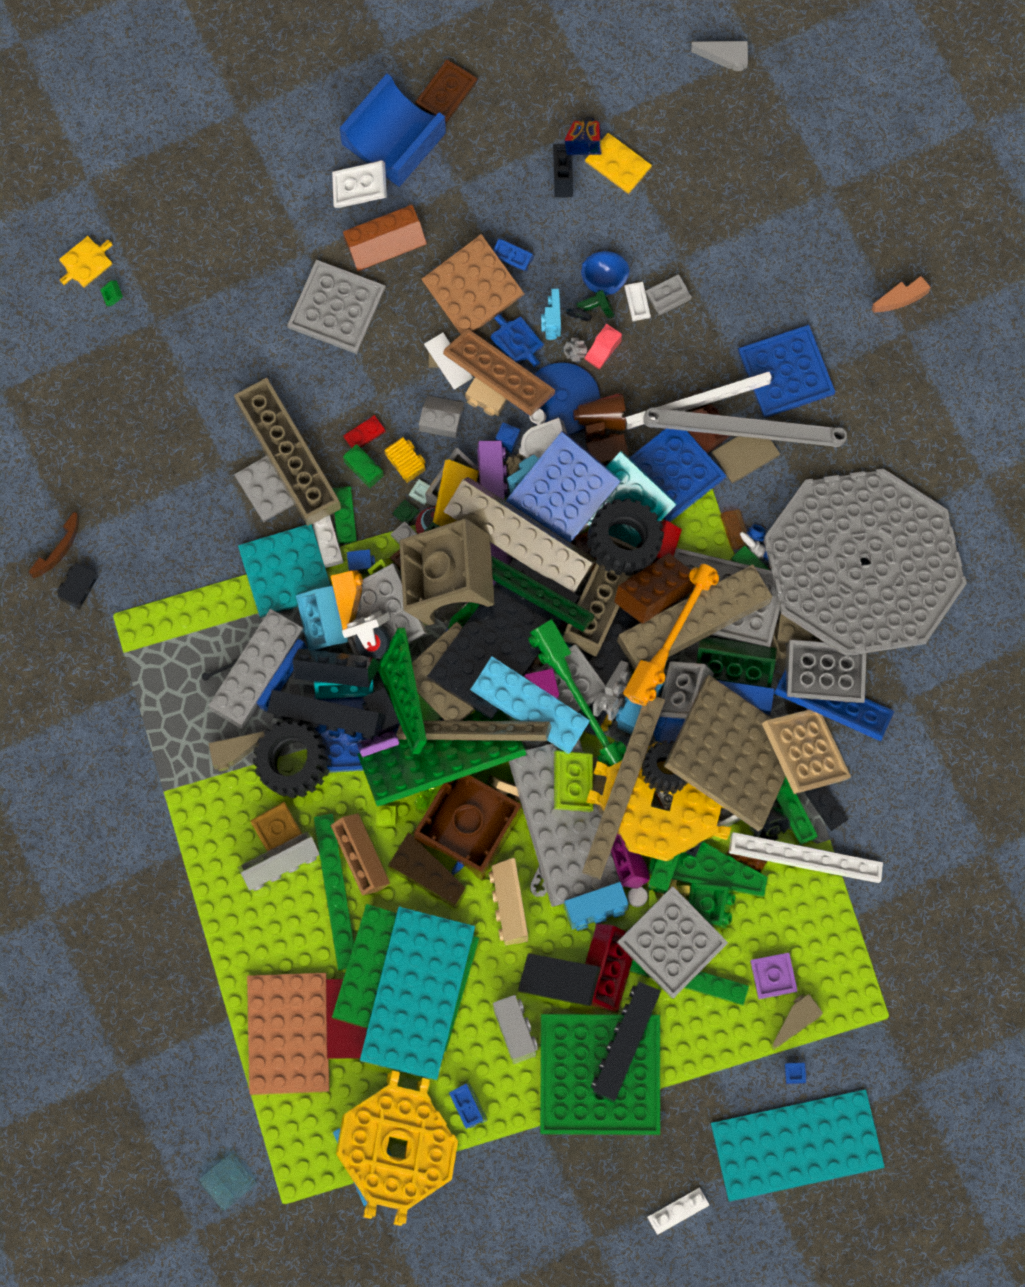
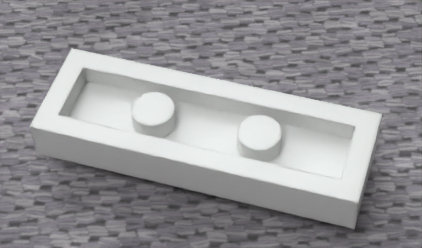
M329 515L312 524L325 568L343 563Z

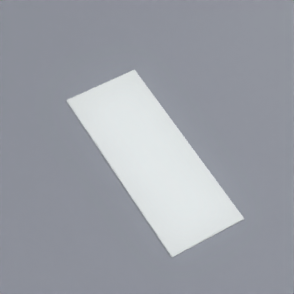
M444 333L424 344L453 389L458 388L473 378L469 372L443 355L444 349L450 345Z

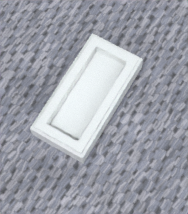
M643 282L624 285L632 321L651 318Z

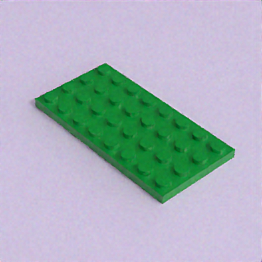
M499 710L492 720L482 713L476 712L467 716L463 721H512L508 714ZM399 739V744L364 757L360 753L357 754L378 807L525 756L526 752L522 742L515 740H427L420 754H412L407 739Z

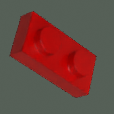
M374 415L343 437L351 449L356 444L361 448L383 434L385 429Z

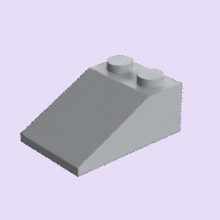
M670 662L661 695L665 702L659 717L686 719L705 677L708 675L713 677L714 673L705 664Z

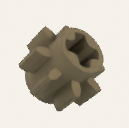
M521 454L509 456L505 462L508 465L507 472L510 475L520 470L519 463L526 459V457Z

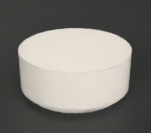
M642 887L638 889L632 888L629 891L628 902L632 906L642 907L647 902L648 895Z

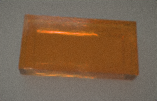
M740 510L721 513L720 517L731 549H740L743 546L748 547L740 535L741 532H747Z

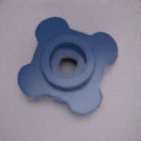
M756 524L749 527V531L746 534L754 541H764L763 537L766 535L765 528Z

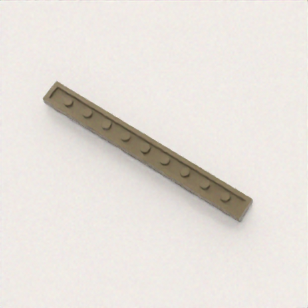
M656 697L653 701H648L646 706L641 707L582 870L583 874L601 880L665 699Z

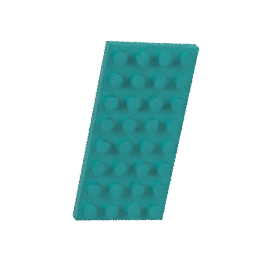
M398 907L360 1061L437 1081L475 926Z
M866 1089L711 1123L728 1202L885 1168Z

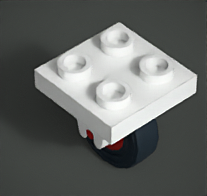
M378 611L366 618L360 617L353 620V622L347 624L346 629L342 630L344 638L356 634L355 644L359 653L365 657L379 658L387 652L390 645L389 634L381 626L391 619L389 612L382 614L381 611Z

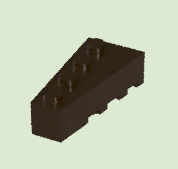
M408 832L388 865L389 870L457 909L466 894V888Z

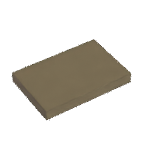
M737 436L711 453L731 484L780 456L779 451L771 440Z

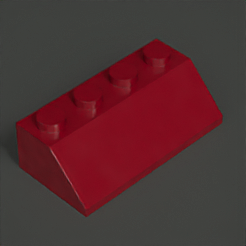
M596 924L585 962L587 965L601 968L591 1006L618 1013L633 959L617 943L626 931L613 925Z

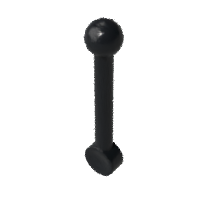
M235 659L232 663L213 672L203 673L202 679L207 681L211 676L233 667L237 660Z

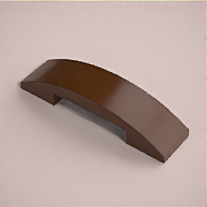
M73 512L64 524L63 528L67 534L49 558L45 561L39 557L28 573L33 579L51 570L67 554L78 531L79 517L77 513Z

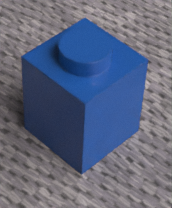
M502 423L495 441H502V447H505V451L513 453L520 438V429Z
M370 549L347 552L349 571L358 570L360 574H368L367 570L375 564V556L370 554Z

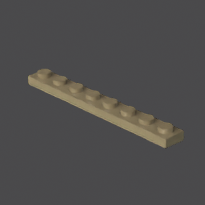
M423 721L427 740L547 741L552 728L550 722ZM400 725L397 731V737L398 739H406L403 729Z

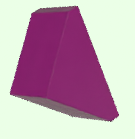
M553 668L524 676V678L559 700V691Z

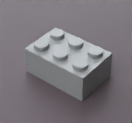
M513 995L494 1002L493 1010L513 1064L535 1057L538 1045L535 1037H530L531 1026L528 1018H523L524 1007L521 999L517 1000L516 996Z

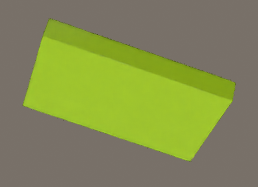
M554 751V809L592 812L593 804L586 801L589 791L593 790V754L570 752L567 754L564 751Z

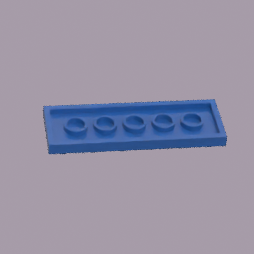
M786 669L774 694L879 741L882 740L894 714L893 710L866 698L864 703L787 697Z

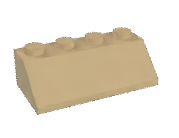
M515 858L492 865V871L489 872L490 883L495 885V890L492 891L493 902L498 903V910H495L497 922L501 921L502 929H498L500 941L504 940L505 946L528 942Z

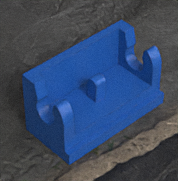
M498 239L493 249L501 261L523 271L528 270L529 263L534 259L532 253L501 239Z
M465 1084L449 1092L466 1129L488 1121L471 1084Z

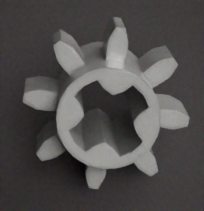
M571 338V341H566L564 354L567 356V359L580 361V358H585L587 346L584 340Z

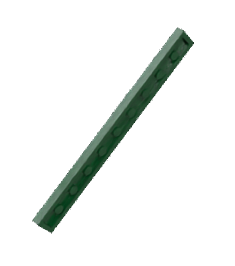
M432 522L424 532L441 526ZM491 556L494 581L583 632L594 620L593 613Z

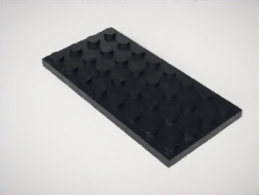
M516 558L509 564L512 568L573 603L577 604L580 596L556 581L540 575ZM498 582L493 586L495 605L487 607L480 604L427 676V679L491 720L500 709L470 690L491 656L524 677L537 659L538 654L541 653L538 646L534 648L530 644L528 639L531 636L530 632L551 619L557 629L564 621Z

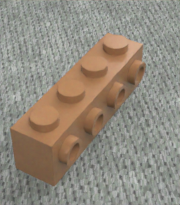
M359 814L342 817L331 825L332 830L362 896L379 892L390 884Z

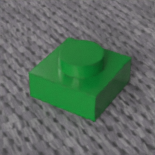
M111 280L100 290L106 306L114 305L123 297L116 280Z

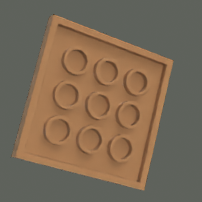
M482 234L421 279L460 334L467 329L475 332L525 295Z

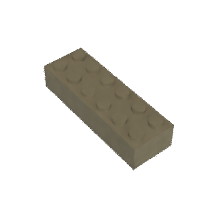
M609 535L612 542L619 548L625 550L638 549ZM597 563L577 604L593 613L594 620L584 632L568 624L563 634L565 643L572 646L576 644L579 649L593 656H597L618 611L619 606L614 603L618 585L632 577L626 576L625 573L615 575V571L610 570L608 572L604 570V565L599 566Z

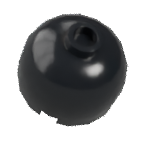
M772 806L763 828L757 831L750 826V831L754 837L776 841L778 839L776 835L781 832L784 834L788 830L790 821L781 809Z

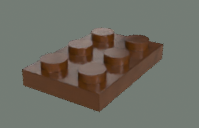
M446 60L416 100V105L434 116L440 112L445 116V124H447L477 83V78L451 61Z

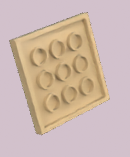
M806 710L766 720L762 723L794 794L841 782L851 777L823 715L812 710Z

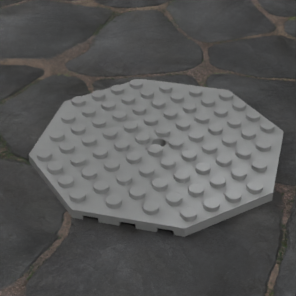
M877 469L874 472L867 473L865 471L850 473V475L828 476L818 480H805L764 537L781 614L845 656L926 644L967 584L965 576H963L959 552H957L955 545L956 540L953 528L950 525L948 510L885 469ZM867 558L870 564L862 565L860 559Z

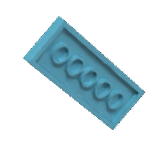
M492 656L470 689L517 721L550 722L552 728L547 740L567 754L572 751L590 720Z

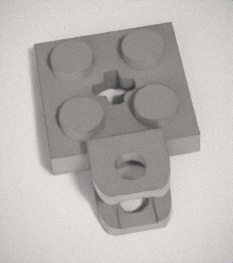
M620 661L605 686V693L600 692L593 704L594 716H599L602 710H605L608 714V720L612 721L617 715L619 708L623 705L625 698L623 691L630 678L627 662Z

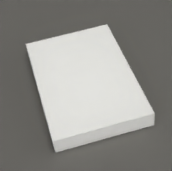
M384 161L332 172L335 208L387 198Z

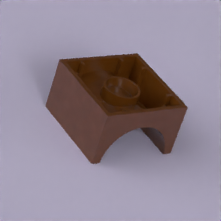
M467 775L444 783L416 828L414 838L421 845L432 847L455 859L483 881L521 817L522 805L474 777Z

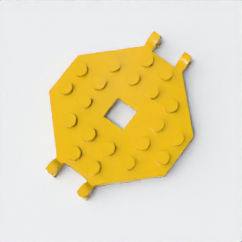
M653 743L652 745L648 746V749H647V752H646V753H648V750L650 749L651 746L654 747L655 743ZM597 761L594 774L606 776L607 779L603 794L600 795L598 792L590 790L587 803L600 805L602 810H605L622 761L611 767ZM666 761L657 763L661 772L668 775L675 774L664 767ZM640 769L617 832L625 842L628 851L669 861L676 855L686 852L698 845V843L713 836L725 840L728 839L731 828L717 826L721 808L724 807L689 783L681 791L677 789L675 794H671L673 799L670 811L651 807L656 789L653 788L651 790L649 783L645 784V776H642V769Z
M392 1070L387 1075V1086L342 1116L336 1155L367 1201L363 1217L369 1219L372 1216L375 1217L376 1207L381 1205L398 1209L394 1218V1225L402 1226V1224L406 1223L408 1209L452 1180L458 1140L454 1134H451L440 1112L436 1111L431 1103V1099L427 1094L430 1080L422 1078L421 1081H418L417 1091L399 1087L397 1084L400 1072ZM389 1137L407 1141L404 1159L387 1154Z

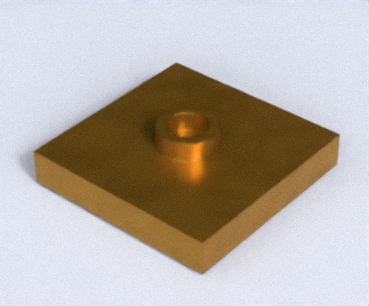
M285 802L250 820L267 852L302 834Z

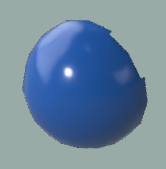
M603 251L594 253L586 258L582 264L581 275L584 284L589 290L595 293L603 290L606 295L616 293L625 284L630 270L622 256L614 252Z

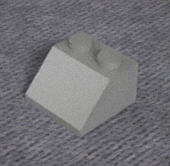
M427 395L421 412L419 431L457 438L464 403Z

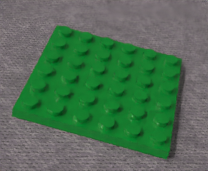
M366 904L332 1018L368 1029L397 913ZM474 936L472 937L444 1052H446L478 945L479 938Z
M541 1014L540 1134L660 1135V1015H651L617 1099L613 1103L594 1095V1089L590 1087L594 1077L599 1078L601 1070L598 1069L603 1058L607 1059L609 1054L606 1051L610 1040H615L617 1035L614 1033L615 1027L618 1022L622 1023L624 1015Z

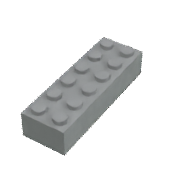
M270 609L208 705L210 711L244 730L258 708L257 701L296 641L302 639L304 635L303 628Z

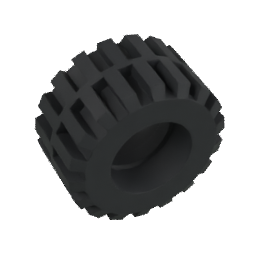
M667 740L662 741V744L659 742L655 743L654 747L651 746L648 753H646L642 763L641 774L645 776L644 782L645 784L649 783L651 790L655 788L656 793L663 791V795H668L671 791V794H675L677 789L681 791L688 783L676 774L668 775L661 772L657 766L658 762L667 760L675 741L667 743Z

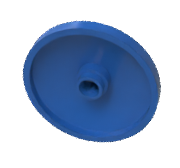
M554 363L538 370L534 375L555 389V394L539 408L546 414L545 423L560 418L564 421L569 436L583 431L585 425H578L577 421H574L573 410L576 409L577 405L600 399L599 389L593 377L583 368L570 363Z

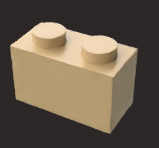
M476 377L465 393L468 404L473 407H482L483 411L490 416L494 414L499 416L508 401Z

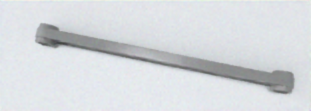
M657 408L648 409L643 417L644 424L650 428H666L833 447L842 446L847 439L846 431L840 427H823ZM649 416L655 417L656 420L651 419ZM834 435L840 436L841 440L837 439Z

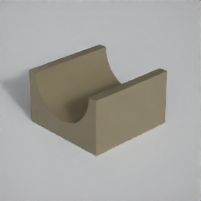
M462 519L399 540L403 610L429 626L435 624L434 610L447 604L473 602L487 607L495 605L490 535L467 519Z

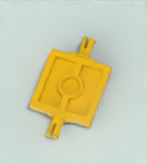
M88 236L59 259L67 271V274L60 278L59 281L65 285L71 279H74L85 288L112 265V262L105 255V251L113 246L112 243L107 239V241L99 246Z

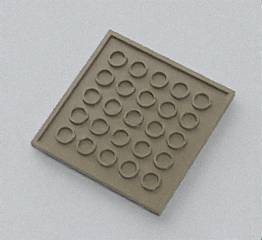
M706 676L664 767L757 831L763 828L786 777L762 725L763 722L772 718L712 676Z

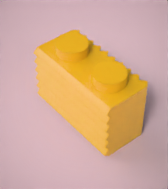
M402 437L387 447L384 452L405 482L408 483L425 471L426 462L420 454L417 456L413 451L415 447L411 441H406Z

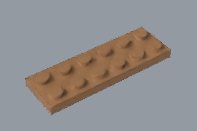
M469 329L465 330L443 351V355L530 416L555 394V389Z

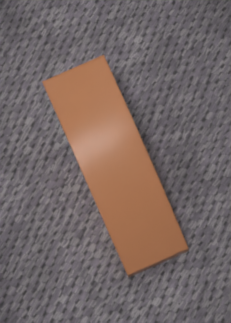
M921 276L907 287L901 282L876 301L872 306V311L885 312L907 306L928 294L931 287Z

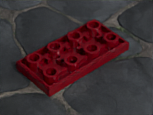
M326 979L327 1059H360L366 1037V1028L332 1018L343 979Z

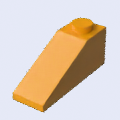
M358 570L331 576L343 630L347 628L348 623L356 619L362 593L361 585L363 584L362 576L358 573Z

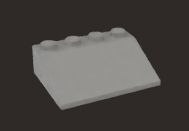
M790 640L786 646L787 697L856 703L865 702L866 653L845 656L823 642Z

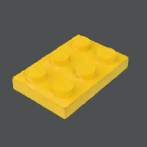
M609 133L606 134L585 159L587 164L628 194L652 167L650 163Z

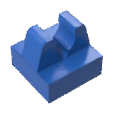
M805 1063L785 1064L786 1084H806Z

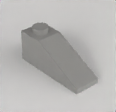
M747 41L692 42L691 52L734 71H742L744 68H747Z

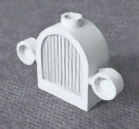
M538 409L533 415H529L530 420L537 426L530 428L524 434L521 441L519 453L526 458L535 455L537 458L541 457L561 431L567 433L564 421L560 418L545 423L546 414L541 409Z

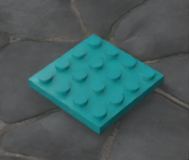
M622 451L606 466L622 481L602 504L601 509L606 503L610 502L612 504L613 500L620 499L621 502L625 498L631 499V502L638 500L641 501L642 506L648 505L651 508V513L655 512L658 515V522L677 504ZM596 513L593 515V517H592V518L589 520V522L587 523L589 526L591 525L592 520H593V518L595 517ZM618 524L610 527L608 530L609 535L634 547L642 541L639 533L628 525Z
M304 525L238 545L260 618L265 617L270 609L278 613L298 607L296 595L331 586L312 525Z

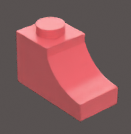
M606 324L596 337L594 344L584 359L600 370L622 341V334Z

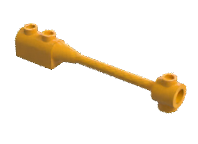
M701 564L699 568L694 567L690 571L689 578L695 585V588L663 647L649 662L640 660L623 691V694L632 703L646 706L648 701H653L656 698L655 688L658 684H663L665 681L664 668L670 648L701 591H708L711 585H716L719 581L718 572L711 566Z

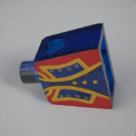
M585 117L584 121L573 122L565 138L567 155H602V137L598 121H595L592 117Z

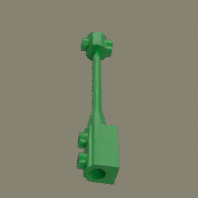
M551 619L530 632L529 642L534 648L538 646L541 653L538 654L540 661L543 664L548 663L562 680L566 682L585 717L590 720L589 723L603 746L599 750L600 755L597 756L599 762L611 767L623 760L626 747L621 741L610 743L571 677L572 675L565 659L566 656L571 654V651Z

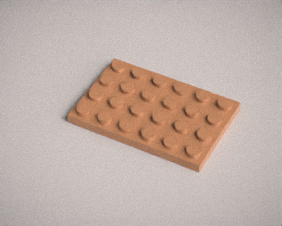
M326 973L247 976L250 1095L329 1092Z

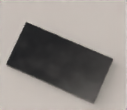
M528 953L518 991L520 993L591 1006L601 968Z

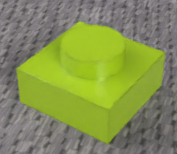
M396 806L376 807V826L395 827Z

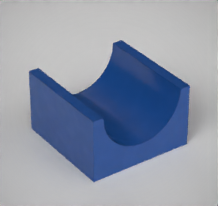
M388 74L380 80L340 127L342 145L367 164L384 161L386 178L398 187L404 183L446 134L445 116L440 112L436 116L430 115L419 109L401 93L395 85L393 78Z

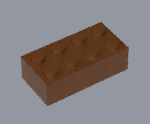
M668 553L618 585L614 603L643 624L693 591L694 584L689 578L691 569Z

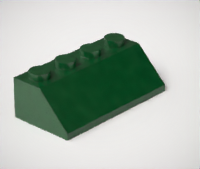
M706 637L700 640L696 663L705 664L714 673L713 678L716 680L771 688L777 648Z

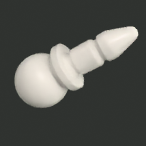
M741 532V538L749 546V550L759 560L764 559L763 555L766 552V547L760 545L759 541H754L748 534Z

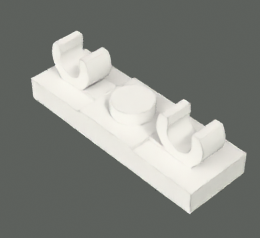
M698 1188L647 1218L658 1235L708 1207L709 1203L701 1189Z

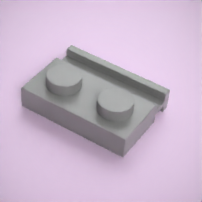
M679 274L648 289L645 293L657 311L658 316L692 299Z

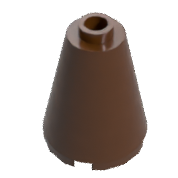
M616 393L577 405L576 409L573 410L574 421H577L578 425L585 426L604 422L605 429L625 430L626 417H624L625 403L623 394Z

